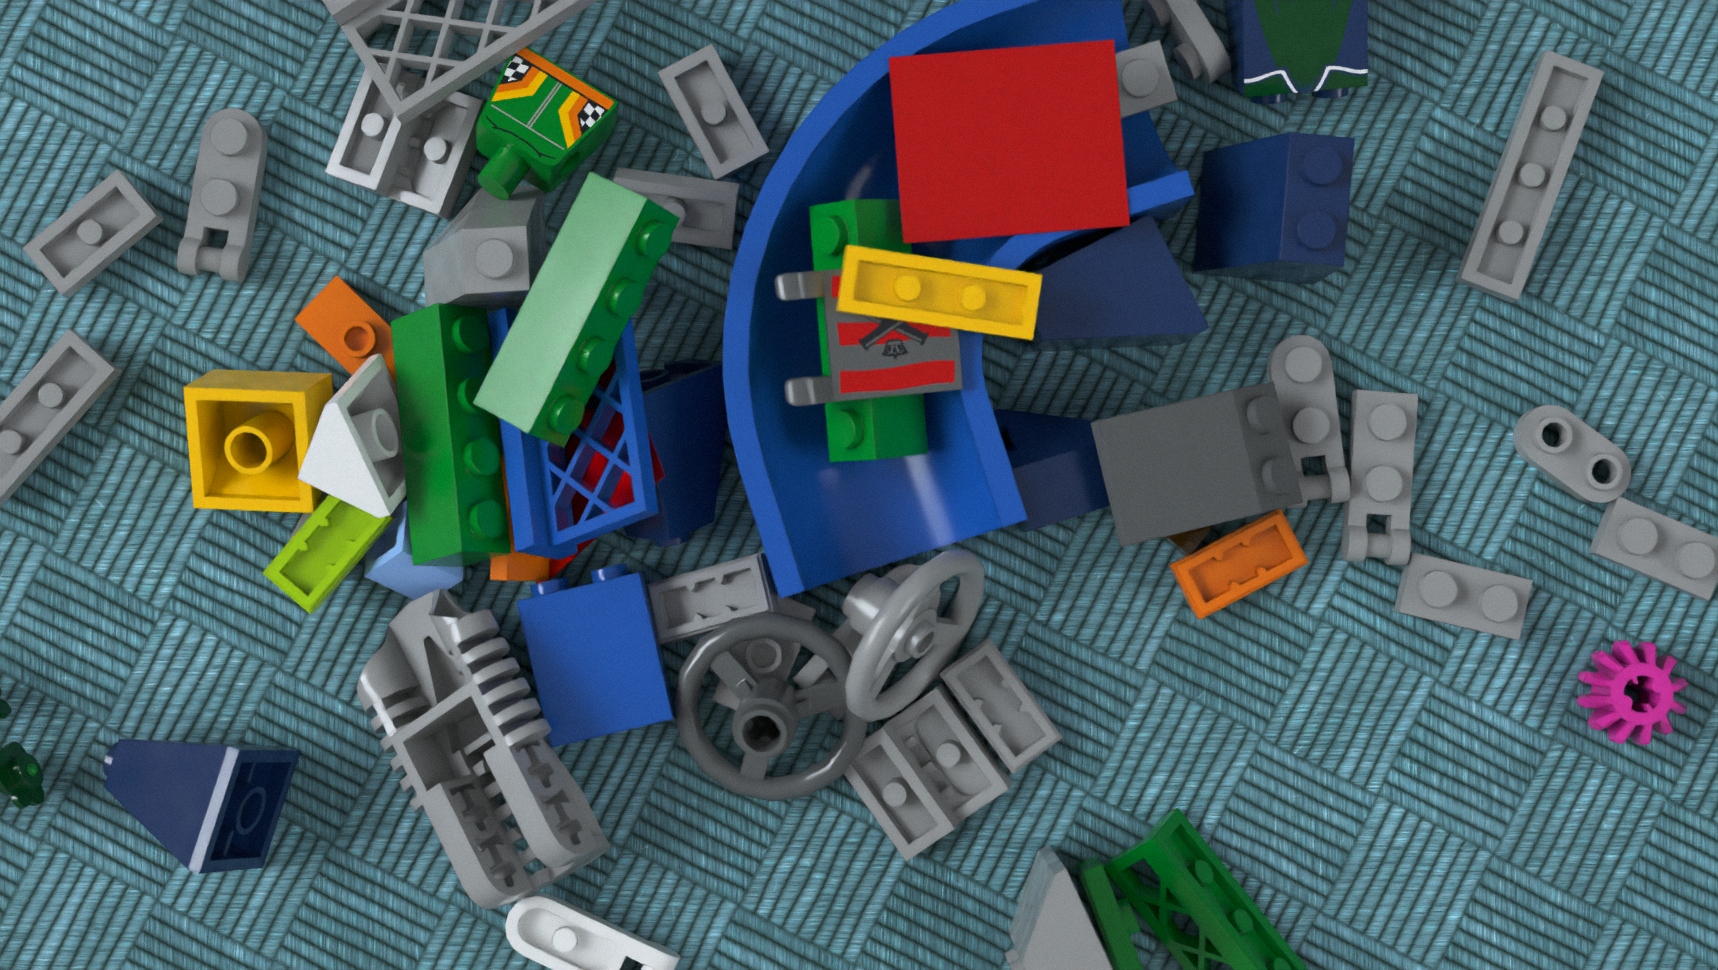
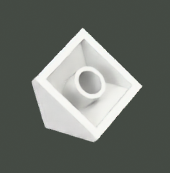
M381 353L370 356L324 406L297 479L378 518L391 515L406 495L397 386Z

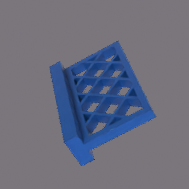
M504 307L487 315L493 362L519 313L517 310ZM632 316L613 350L616 371L607 389L597 383L592 392L601 401L588 428L586 429L579 424L572 432L582 440L568 468L563 447L530 435L500 418L515 552L560 560L578 553L577 544L659 513ZM617 410L623 414L625 430L614 449L604 442L602 438ZM597 450L608 458L609 462L594 489L582 478ZM625 471L631 475L634 502L618 507L610 501V498ZM577 490L588 498L589 502L578 524L574 525L571 500Z

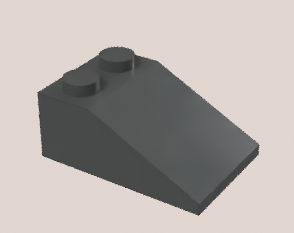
M1274 381L1091 422L1120 547L1303 503L1297 471L1294 466Z

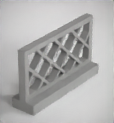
M424 0L322 1L345 33L396 118L404 125L598 0H512L534 3L529 20L518 27L500 25L507 0H492L485 23L459 20L465 0H450L445 18L419 14ZM387 24L400 25L392 51L369 48L364 40ZM414 28L440 31L433 57L407 53ZM455 33L481 37L477 53L465 61L447 59ZM379 63L388 64L386 73ZM409 67L429 70L424 87L401 100L396 92V87L402 68Z

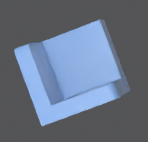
M407 501L396 507L391 513L396 519L373 544L366 555L364 577L413 600L438 589L445 588L448 590L463 580L464 567L413 566Z

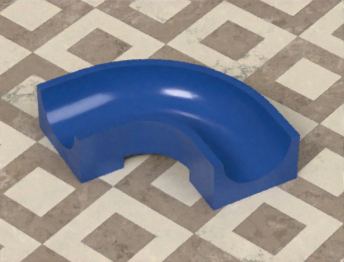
M961 0L940 9L900 31L862 59L830 89L791 136L765 179L745 225L731 273L723 330V383L728 426L740 475L780 599L1028 520L984 381L982 366L984 333L958 330L963 389L923 393L928 454L878 460L830 462L825 403L795 406L789 404L785 397V382L788 379L823 376L816 298L778 299L775 290V279L780 274L814 271L809 206L852 199H900L888 57L1114 40L1115 53L1130 49L1123 16L1122 0ZM1149 111L1121 119L1130 224L1149 214L1152 215L1155 223L1173 218L1195 195L1188 171L1180 170L1167 154ZM1125 226L911 243L912 255L952 259V261L1022 271L1045 255L1055 251L1060 254L1094 243Z

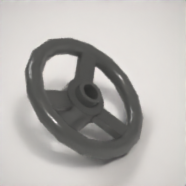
M775 612L731 619L703 636L680 667L673 708L681 742L703 773L735 794L770 802L810 796L839 779L863 748L868 722L850 712L846 702L845 682L852 662L851 655L841 641L810 620ZM767 637L799 643L825 660L837 680L798 691L780 679L765 678L759 680L731 648L742 641ZM710 667L740 700L732 721V732L739 747L745 751L741 768L720 755L703 731L698 700L702 679ZM845 706L846 712L840 738L823 760L801 773L774 777L766 775L770 758L785 752L793 742L801 718Z

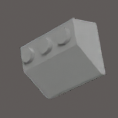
M1050 845L1039 849L1008 931L1015 946L1014 949L1004 953L1010 969L1113 970L1067 869Z

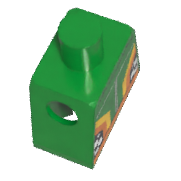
M528 46L524 47L508 58L477 123L476 148L481 154L490 159L477 176L479 184L488 193L501 200H508L522 179L543 192L550 193L554 191L611 136L615 130L619 102Z

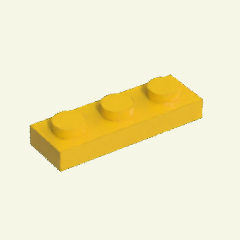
M846 245L836 311L1033 340L1042 275Z

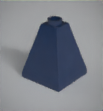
M119 739L109 749L104 759L103 772L107 776L104 788L188 870L204 874L258 869L264 866L301 750L286 746Z

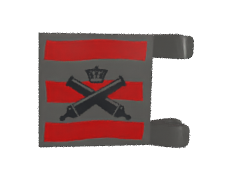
M842 269L785 273L776 276L775 290L778 299L794 300L823 297L830 375L788 379L785 382V397L789 404L802 406L963 389L958 329L836 311Z

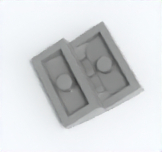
M379 63L383 71L386 73L388 65ZM365 67L325 173L388 199L450 220L477 150V123L486 102L454 92L402 125ZM402 70L396 92L401 100H404L423 88L426 79Z
M942 683L865 737L863 748L843 773L906 861L953 831L959 822L1007 791L1013 783Z

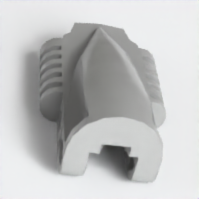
M442 588L409 602L388 624L384 644L369 659L359 677L357 697L366 714L377 712L378 715L371 720L370 724L376 734L387 732V735L380 741V744L386 754L397 753L391 759L390 764L395 773L406 771L407 775L400 781L404 792L412 793L416 791L417 796L409 803L414 813L426 811L464 890L478 906L485 909H496L529 896L565 878L594 861L611 846L603 834L583 791L544 739V736L552 730L546 718L533 720V717L541 711V708L536 698L523 700L522 697L529 693L531 688L525 678L513 680L512 677L521 670L514 657L502 659L510 651V647L504 637L492 639L499 632L500 627L491 610L484 609L474 613L464 611L445 588ZM503 796L506 803L499 807L496 798ZM515 817L519 826L508 831L504 821ZM525 838L529 848L518 854L513 843ZM539 859L546 868L527 877L523 866Z

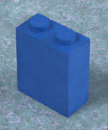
M627 563L591 571L593 583L570 589L567 577L531 585L533 597L517 601L543 717L546 718L552 729L548 733L551 748L675 718L673 708L674 696L662 645L659 644L646 588L645 572L629 574Z

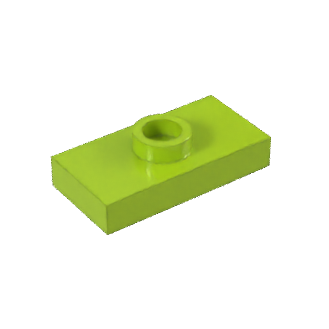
M329 494L262 574L309 614H314L396 518L392 514L378 518Z

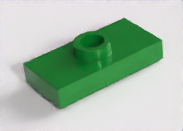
M1096 856L1077 863V867L1074 869L1113 970H1143L1130 935L1140 932L1127 897L1116 900L1103 864Z

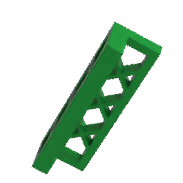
M1179 808L1161 817L1144 839L1115 855L1105 864L1104 870L1184 970H1212L1211 959L1228 964L1233 970H1308ZM1144 858L1160 878V889L1143 884L1129 866ZM1172 910L1189 915L1199 927V937L1181 932L1172 920Z

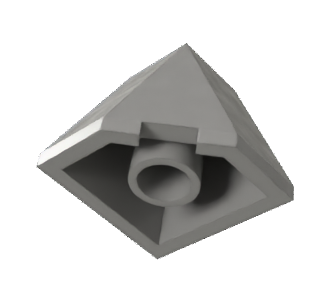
M533 185L517 186L508 200H501L488 193L484 188H480L423 252L426 307L435 303L482 308L487 309V311H498L504 307L513 310L521 309L547 257L543 191Z

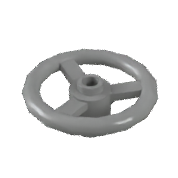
M959 549L940 553L918 567L901 585L888 576L879 578L875 574L869 573L852 587L844 601L843 613L850 618L851 627L863 635V638L853 655L845 682L846 702L850 712L866 722L894 715L913 702L938 677L939 673L953 657L976 617L984 594L985 568L982 562L970 550ZM960 575V587L948 618L937 617L936 611L929 604L944 581L952 576ZM910 657L915 659L921 657L897 683L881 694H878L897 661L903 662Z

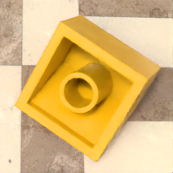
M213 369L183 387L194 508L293 513L315 512L319 506L322 490L297 479L324 406L333 397L332 373Z

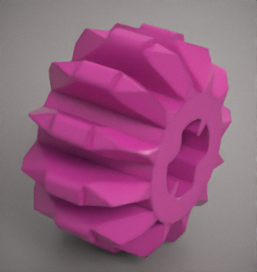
M1615 641L1612 647V655L1605 651L1596 650L1591 654V657L1598 672L1581 671L1577 675L1579 681L1591 685V693L1582 694L1577 698L1578 706L1596 708L1590 715L1587 724L1595 730L1607 728L1609 741L1623 744L1630 736L1635 744L1648 745L1651 743L1652 730L1664 735L1673 732L1672 724L1666 714L1668 712L1683 714L1687 711L1685 704L1674 701L1673 697L1674 692L1682 691L1689 685L1685 678L1668 677L1675 668L1677 660L1671 655L1656 657L1655 644L1643 641L1635 648L1632 647L1629 641ZM1627 683H1631L1634 689L1640 690L1636 702L1632 701V698L1624 695V688Z

